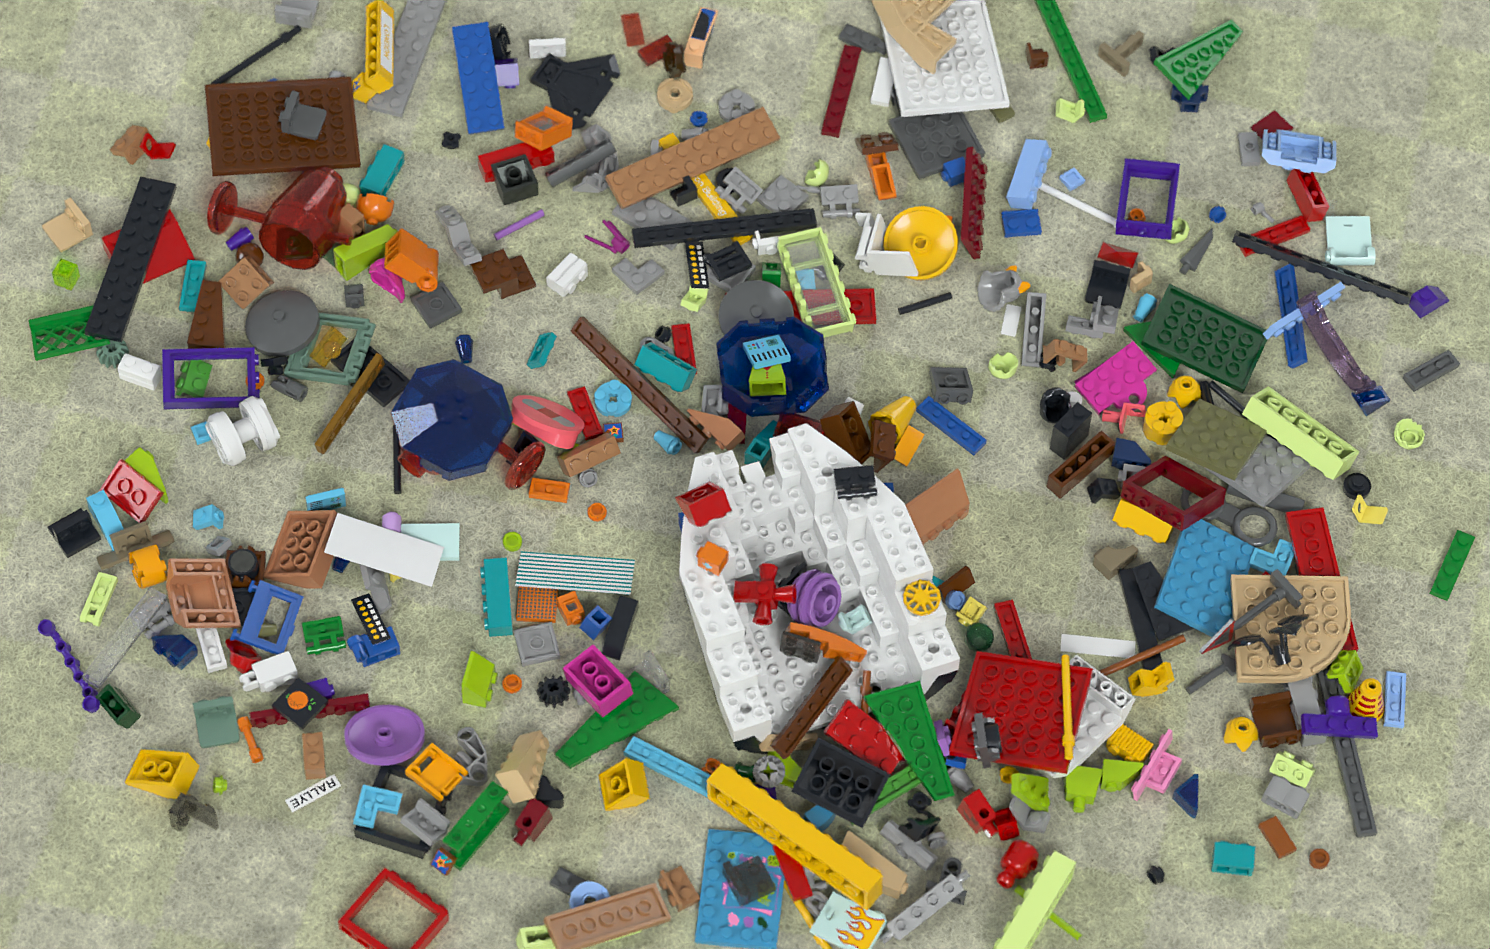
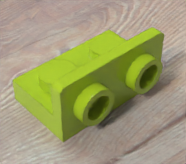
M1356 650L1340 651L1327 673L1328 679L1338 678V682L1345 693L1353 692L1364 669Z

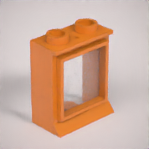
M546 105L543 111L520 122L516 121L515 138L542 151L572 137L573 118Z

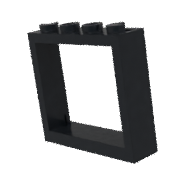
M397 764L382 765L372 787L385 789L390 774L410 781L413 780L405 775L407 767ZM454 790L447 796L443 795L444 799L441 802L437 800L434 809L444 817L447 811L446 803L452 800ZM356 825L354 828L355 838L420 859H424L425 854L432 847L422 839L419 844L368 827Z

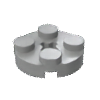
M734 89L720 99L718 106L719 114L724 121L729 122L754 111L755 103L748 94L739 89ZM735 105L740 106V110H738V109H735V110H734V109H733V106H735Z

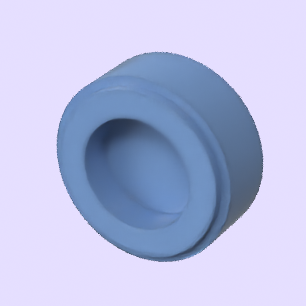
M955 590L950 591L945 599L946 606L956 611L961 610L966 602L965 595Z

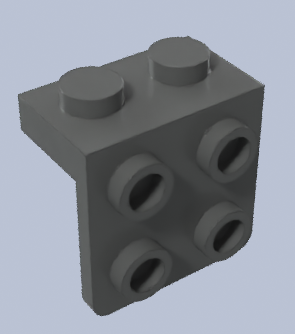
M292 91L290 97H287L285 100V110L281 111L279 116L282 132L313 140L318 139L327 116L326 110L299 104V92Z

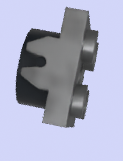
M982 713L974 714L975 722H972L978 762L982 761L983 769L991 768L990 762L1000 759L999 753H1002L998 723L995 724L994 718H983Z

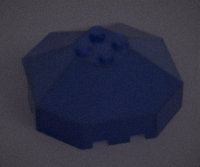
M794 316L786 317V321L775 322V318L759 319V323L748 324V320L739 321L716 343L721 397L750 417L806 413L829 391L824 336ZM779 335L791 357L790 362L781 363L786 381V395L750 396L749 378L753 366L743 349V343Z
M455 359L417 368L391 411L401 447L418 456L421 467L431 472L433 470L439 473L447 481L486 472L513 423V417L502 384Z

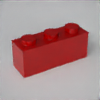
M1293 168L1286 181L1305 222L1322 221L1330 206L1313 171L1311 173H1304L1300 169Z

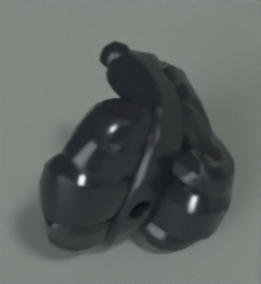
M1059 387L1046 390L1040 401L1041 417L1048 423L1056 424L1072 408L1070 404L1071 395Z

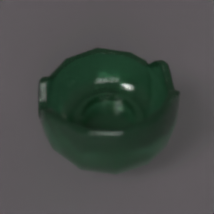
M981 622L970 625L964 635L966 645L975 652H983L989 649L994 641L992 629Z

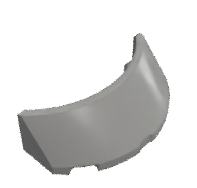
M597 124L581 133L586 150L606 138H609L610 141L612 139L610 133ZM617 152L587 168L583 181L574 186L572 191L599 193L606 190L609 185L605 180V176L618 169Z

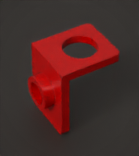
M145 133L140 144V148L150 159H170L176 147L174 142L158 143L150 133ZM148 140H150L151 142L150 150H148L146 146Z

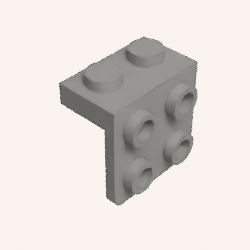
M282 0L281 5L275 6L276 23L291 26L299 25L300 27L311 29L319 1Z

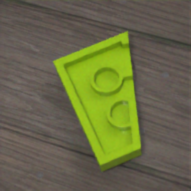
M1023 773L1012 774L1011 793L1034 811L1048 812V806L1050 805L1048 797L1049 778Z

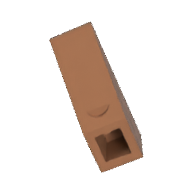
M692 409L687 410L690 415L689 420L696 426L699 424L703 427L701 431L708 438L712 436L716 440L714 443L722 451L724 449L727 451L733 450L746 437L742 430L729 418Z

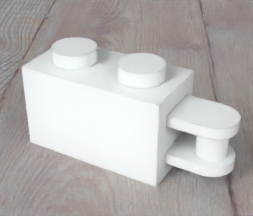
M289 651L251 664L253 671L241 675L239 680L244 684V691H250L259 687L262 693L264 691H273L276 687L283 684H292L298 678V673Z

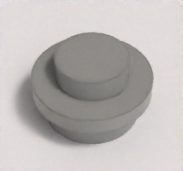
M591 468L581 472L578 478L579 483L584 487H592L597 482V473Z

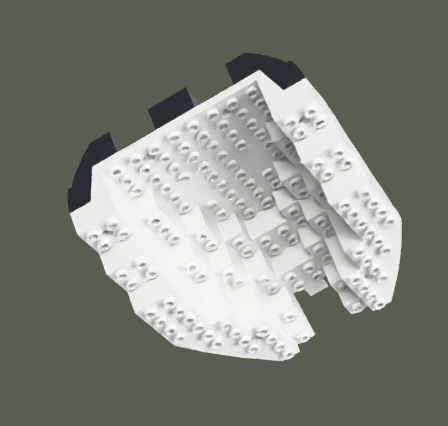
M807 423L789 428L788 433L769 439L775 471L774 475L766 477L758 461L742 466L739 476V465L732 450L718 455L711 452L695 457L688 491L710 481L724 489L731 507V511L727 512L726 516L719 519L714 518L703 527L692 525L684 515L679 578L694 621L716 701L733 744L738 751L744 750L756 754H768L769 751H761L759 747L761 742L768 735L781 732L835 660L824 658L823 650L804 648L803 640L785 638L786 628L790 622H795L791 616L778 606L777 610H771L772 624L762 626L753 622L757 608L754 602H734L735 581H760L758 568L760 564L770 563L778 567L774 580L777 588L779 582L783 578L787 579L791 575L792 569L802 562L807 563L806 572L817 569L832 574L837 580L842 594L838 613L847 614L858 606L864 605L873 622L855 634H851L842 630L838 622L840 619L837 613L827 626L819 628L857 644L867 650V654L862 662L846 661L853 669V672L808 732L819 728L825 731L845 700H850L861 709L862 694H860V686L863 683V670L871 671L870 687L878 686L881 689L880 691L920 681L927 701L947 683L953 681L959 668L960 658L945 626L947 614L942 602L940 601V605L935 612L925 616L911 613L903 602L904 590L908 584L919 581V579L930 581L933 584V567L905 504L876 476L875 486L869 488H877V496H870L869 499H863V497L852 498V500L848 501L837 499V492L844 491V489L836 490L833 470L863 465ZM860 487V488H851V490H859V489H862V487ZM707 541L729 551V560L719 576L698 566L696 554L701 546H705ZM921 584V589L925 590L926 585ZM933 594L930 597H937V595ZM906 596L907 602H909L911 598ZM933 601V602H932V604H933L934 606H935L936 603H937V601ZM914 602L910 607L914 608L917 604ZM927 604V605H926L927 611H928V610H931V608H930L929 605ZM920 606L917 611L922 612V607Z

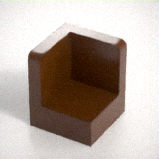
M1026 43L1025 53L1029 69L1047 67L1048 52H1044L1042 48L1032 49L1031 43Z

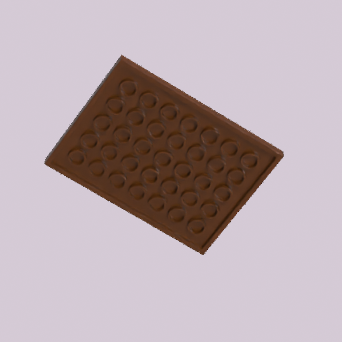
M351 77L205 85L212 176L361 168ZM292 91L299 92V104L326 110L327 116L318 139L313 140L282 132L279 116L281 111L285 110V100L287 97H290Z

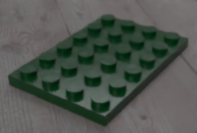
M1169 283L1140 345L1243 394L1267 339L1263 335L1266 329Z

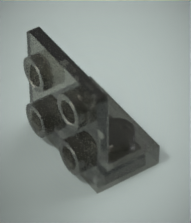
M783 631L780 652L790 657L802 658V660L808 663H818L822 652L820 650L821 642Z
M181 793L168 811L171 827L178 832L188 824L190 816L215 830L219 828L215 809L209 804L204 805L198 802L190 794L185 795Z
M759 856L734 867L730 861L722 864V874L740 907L776 891V886Z

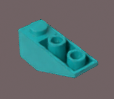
M772 420L753 439L745 451L744 464L748 465L759 461L763 469L772 456L769 439L786 434L789 428Z

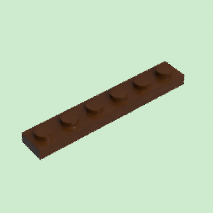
M836 657L770 745L782 759H787L853 672V669L842 657Z

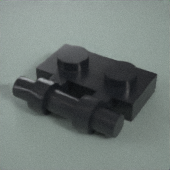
M873 465L836 468L833 470L836 490L844 489V491L837 492V499H845L846 501L858 497L869 499L870 496L878 495L877 488H869L876 484ZM862 487V489L859 490H851V488Z

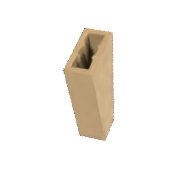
M847 831L842 845L854 856H860L871 868H877L883 875L882 893L899 900L901 894L905 895L909 883H906L907 874L855 834Z

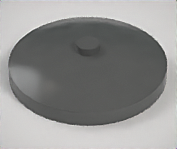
M761 280L740 283L727 292L720 304V329L727 341L744 351V342L779 335L784 342L792 330L794 312L791 301L784 291L772 283Z
M293 290L274 292L259 300L252 307L246 318L245 332L250 344L255 350L271 357L292 355L305 348L316 336L320 326L319 311L313 300L301 292Z

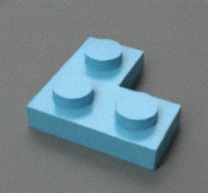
M1280 539L1274 554L1255 547L1249 561L1250 567L1261 572L1266 571L1270 575L1278 569L1282 575H1287L1294 558L1292 543Z
M363 785L353 824L373 828L377 811L398 815L402 793Z

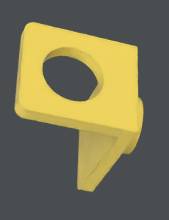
M1357 495L1352 507V511L1360 523L1383 524L1388 512L1387 507L1367 506L1361 495ZM1359 503L1361 504L1360 512H1358Z

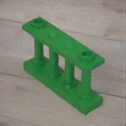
M491 781L442 840L443 843L451 848L449 853L457 858L454 867L459 871L463 869L510 812V809L501 803L507 796L508 791L494 781Z

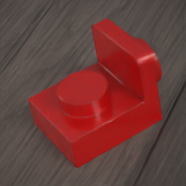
M1009 807L994 811L997 816L994 823L999 831L1001 841L1020 836L1016 818Z

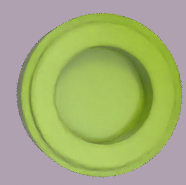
M516 532L505 534L503 537L504 548L511 552L519 550L522 546L521 535Z

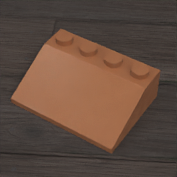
M957 468L905 505L923 546L928 540H934L941 531L950 529L955 521L964 519L969 513L970 502L960 470Z
M335 510L288 511L267 564L264 578L306 589L322 588L334 557L324 553L337 512Z

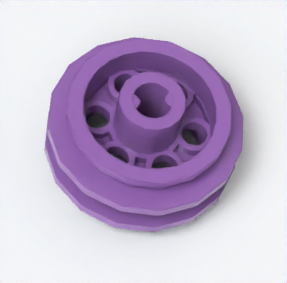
M812 569L799 575L793 582L797 589V600L795 604L787 603V607L795 623L822 628L827 626L838 613L842 594L840 586L832 574Z

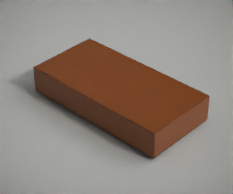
M1277 816L1258 825L1278 859L1296 852L1295 844Z

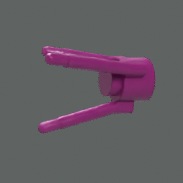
M602 220V223L615 236L611 241L612 246L588 235L584 236L585 239L612 251L614 254L617 252L623 254L631 244L610 220Z

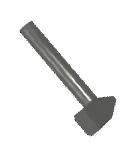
M1222 653L1221 660L1223 664L1186 688L1189 695L1225 671L1234 676L1236 674L1235 659Z

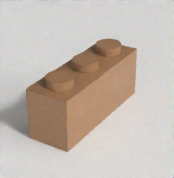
M605 433L557 456L563 474L572 477L621 452L615 437Z

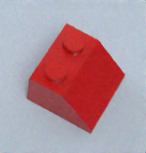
M710 481L675 497L689 523L696 527H703L710 520L726 516L727 512L731 511L724 489Z

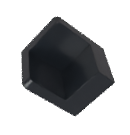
M689 175L682 178L683 183L681 187L670 191V196L677 207L697 199L698 189Z

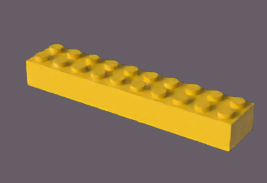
M722 763L707 779V795L710 801L768 842L779 847L802 864V866L863 909L868 911L882 894L883 875L877 868H871L860 856L851 854L844 845L834 842L827 833H821L814 824L801 819L797 812L787 809L780 800L771 798L764 789L757 788L751 780L737 774L734 768L731 766L727 767Z

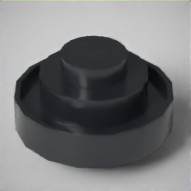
M1349 474L1344 479L1343 492L1353 500H1356L1357 495H1361L1365 499L1370 493L1371 482L1364 474Z

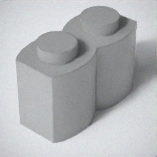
M1273 776L1261 801L1297 819L1310 794L1301 786L1291 785L1284 777Z

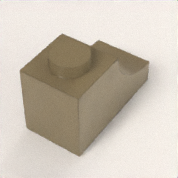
M1133 544L1124 549H1113L1108 545L1104 549H1099L1094 554L1093 566L1110 580L1118 574L1119 570L1124 569L1137 558L1138 548Z

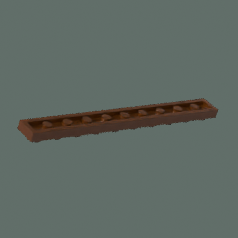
M580 317L570 332L694 453H699L709 438L585 317Z

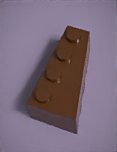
M202 280L187 341L188 349L225 348L226 346L221 282Z

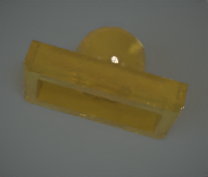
M332 326L309 357L325 368L331 359L337 358L340 355L341 346L347 338Z

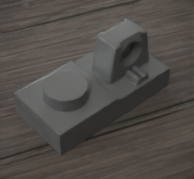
M560 866L550 881V885L570 896L571 891L578 884L586 880Z

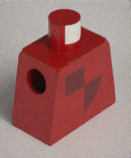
M977 789L961 801L957 811L976 834L983 830L987 837L991 838L999 832L993 824L997 817L996 813L980 789Z

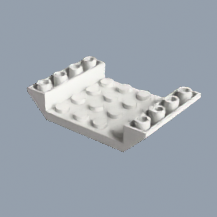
M1078 655L1069 661L1070 665L1092 668L1093 676L1068 773L1045 771L1053 778L1067 776L1077 766H1080L1124 723L1135 702V698Z

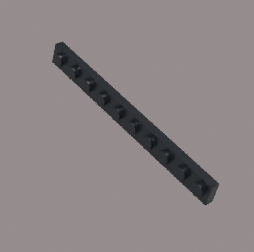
M814 208L634 228L631 233L634 248L748 236L754 235L755 231H759V234L817 228V220Z
M1236 230L1232 240L1240 248L1248 247L1257 254L1264 253L1270 255L1274 260L1287 261L1288 264L1294 267L1301 266L1310 273L1317 272L1323 274L1327 279L1340 280L1344 285H1354L1363 292L1370 291L1376 293L1378 297L1393 299L1395 303L1400 305H1408L1412 296L1411 292Z

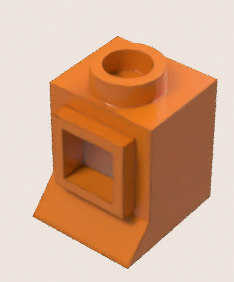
M575 590L557 597V608L567 626L571 624L577 625L585 619V611Z

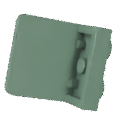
M221 696L213 700L204 699L193 703L201 748L239 742V731L232 696Z

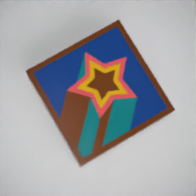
M622 422L603 424L604 434L609 433L613 435L617 443L624 442Z
M440 847L430 865L447 876L450 874L457 858L443 847Z

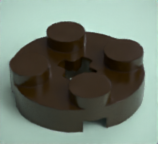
M668 42L664 46L667 47V51L663 52L664 68L666 72H670L669 78H679L682 73L686 72V65L682 58L683 46L676 42Z

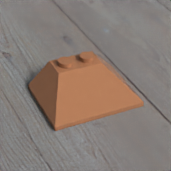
M169 559L166 589L174 622L183 628H240L241 624L225 559Z

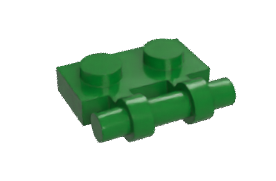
M341 616L302 623L305 643L313 642L314 646L306 647L307 655H321V652L332 650L333 652H338L339 649L346 648L345 640L337 642L338 637L344 636ZM331 639V643L321 645L319 641Z

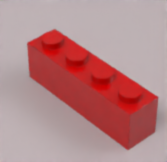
M522 142L478 155V166L485 183L495 182L491 164L526 154L532 170L540 166H548L555 162L552 146L541 151Z

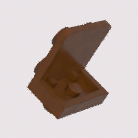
M876 419L872 422L869 456L874 457L873 468L874 472L878 473L895 458L896 451L894 446L897 434L896 425Z

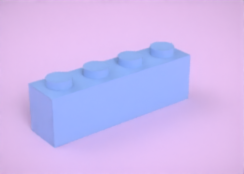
M1025 140L1006 196L1011 208L1032 209L1033 203L1036 202L1038 189L1042 185L1043 174L1047 170L1048 159L1052 155V150L1049 148L1047 140Z

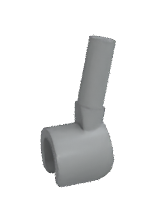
M1258 202L1252 205L1251 211L1254 215L1261 213L1271 223L1275 221L1265 211L1263 203Z

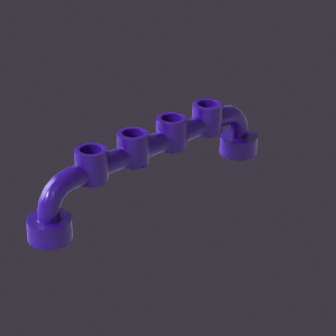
M48 619L42 620L38 625V631L46 637L51 636L56 643V650L65 658V666L71 669L74 674L73 680L80 684L82 688V695L85 697L82 702L83 709L89 713L97 712L100 708V701L95 698L98 692L89 686V676L80 670V661L71 655V645L63 641L52 621Z

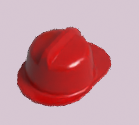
M230 638L226 639L225 644L230 650V664L236 667L240 673H248L249 670H252L251 664L262 660V657L258 655L251 645L238 640L232 641Z

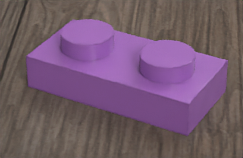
M942 719L935 721L934 725L938 743L945 757L950 755L949 749L952 739L948 725L944 726Z

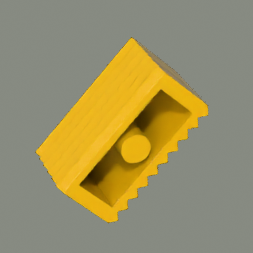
M1122 724L1108 738L1106 748L1112 755H1118L1124 761L1144 763L1152 752L1153 743H1150L1146 738H1143V736Z

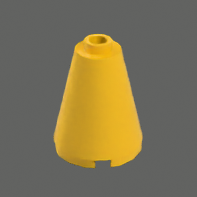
M903 396L874 412L868 421L869 430H872V422L875 419L896 425L897 439L895 444H897L916 410L915 401L911 397Z

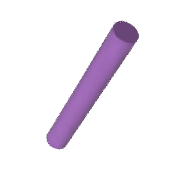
M540 209L494 234L496 240H499L545 216V214Z

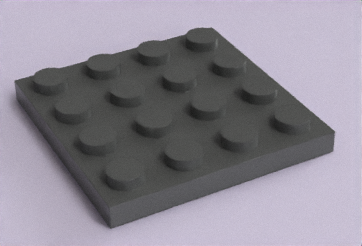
M963 112L900 116L889 120L888 124L918 180L942 172L943 163L960 157H964L966 160L967 147H974L981 158L985 157V151Z

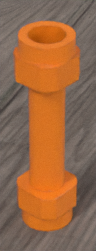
M247 716L239 718L237 723L240 731L244 733L252 762L262 761L264 757L253 737L249 718Z

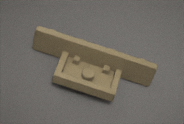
M144 521L110 534L114 551L98 556L96 559L102 570L112 568L116 564L129 561V552L155 544L158 548L167 547L174 543L175 540L170 530L151 536L148 524Z

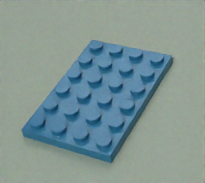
M1200 519L1187 529L1180 531L1154 607L1213 637L1231 618L1233 619L1230 577L1231 575H1248L1251 566L1249 561L1255 547Z

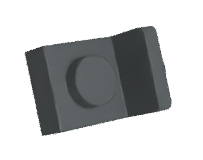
M363 284L344 285L346 308L356 309L365 306Z

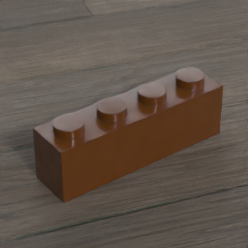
M1101 430L1048 476L1046 487L1061 499L1113 454L1115 442Z

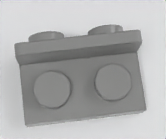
M1098 296V302L1093 303L1090 322L1093 323L1092 330L1115 334L1119 308L1101 305L1102 296Z

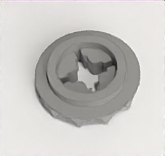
M767 755L759 758L754 764L753 775L755 781L767 788L779 785L785 776L784 764L775 756ZM768 763L770 769L777 770V772L771 773L770 780L767 774L761 773V771L767 769Z

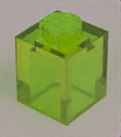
M64 259L59 260L52 272L55 285L71 291L80 277L78 265Z

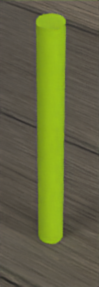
M1018 885L1014 892L1023 898L1026 890ZM1051 913L1049 919L1078 941L1082 934L1057 914Z

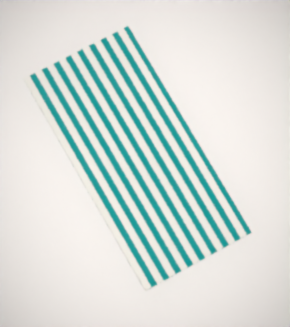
M521 551L515 586L630 595L635 560Z

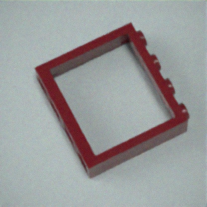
M1165 455L1123 481L1121 498L1176 529L1183 531L1224 505L1226 488ZM1159 476H1163L1203 499L1183 511L1142 487Z

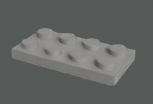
M653 197L623 210L618 204L612 211V215L634 228L693 222ZM669 244L663 246L673 251V249L678 244Z

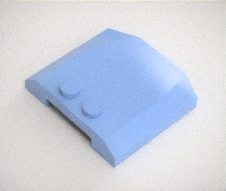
M1264 130L1262 157L1269 164L1282 166L1286 170L1295 168L1300 169L1304 173H1311V171L1326 173L1336 166V141H1332L1331 144L1330 142H1324L1323 137L1286 130L1268 133V130Z

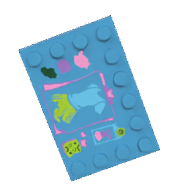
M708 830L695 943L748 949H777L784 877L773 851L774 845L757 833Z

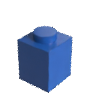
M964 157L943 163L941 176L943 181L948 183L949 187L964 182L966 161Z
M597 605L585 617L579 628L594 641L606 629L612 617Z

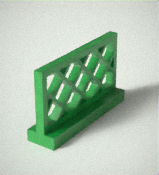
M94 305L28 320L35 360L38 361L109 345L110 340H96L95 337L84 334ZM83 327L79 332L74 330V328ZM65 331L61 336L55 334L56 332ZM70 333L76 335L71 341L66 339ZM46 335V336L43 338V340H40V339L36 338V337H39V336ZM51 337L57 339L53 345L47 343ZM80 338L86 340L83 344H76ZM61 342L67 344L65 348H57ZM43 346L49 348L46 352H38Z

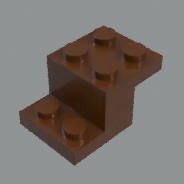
M501 249L482 256V261L469 264L483 294L497 289L500 298L504 299L536 287V283L522 255L509 259L505 250Z

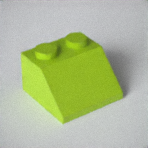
M474 651L470 652L461 685L462 700L465 704L486 708L487 702L492 700L493 690H491L492 684H496L498 673L495 672V664Z

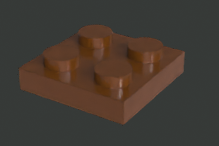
M880 132L875 136L865 134L861 135L860 138H855L856 146L862 155L899 150L897 141L889 132Z

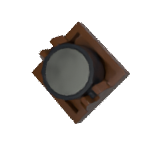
M239 545L237 550H227L226 566L232 588H248L251 581H255L254 585L258 586L260 580L264 581L266 551H255L251 546L244 549L241 545Z

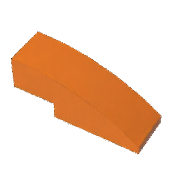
M886 153L866 155L868 170L878 200L897 198Z

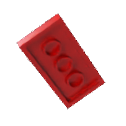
M850 700L844 701L824 731L825 734L852 755L890 775L903 757L883 726Z

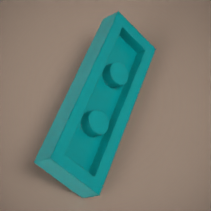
M187 260L179 304L180 311L195 312L202 280L205 279L206 261Z

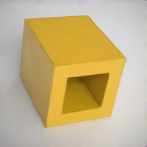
M361 72L352 81L353 98L358 101L367 103L377 93L365 82V72Z

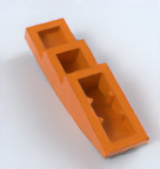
M790 622L785 630V638L803 640L804 648L823 650L824 658L836 659V657H842L846 661L862 662L867 654V650L857 644L819 628Z

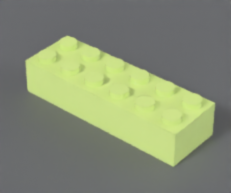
M1269 386L1253 395L1242 415L1247 417L1248 421L1267 430V434L1276 438L1280 444L1287 446L1295 455L1301 456L1310 466L1316 467L1323 472L1324 476L1332 480L1348 471L1360 452Z
M1056 851L1053 852L1052 856L1048 855L1046 857L1042 872H1037L1033 880L1032 889L1028 888L1025 892L1022 906L1018 905L1016 907L1012 922H1007L1003 930L1005 933L1002 939H997L993 947L994 949H1031L1073 879L1076 866L1075 861Z

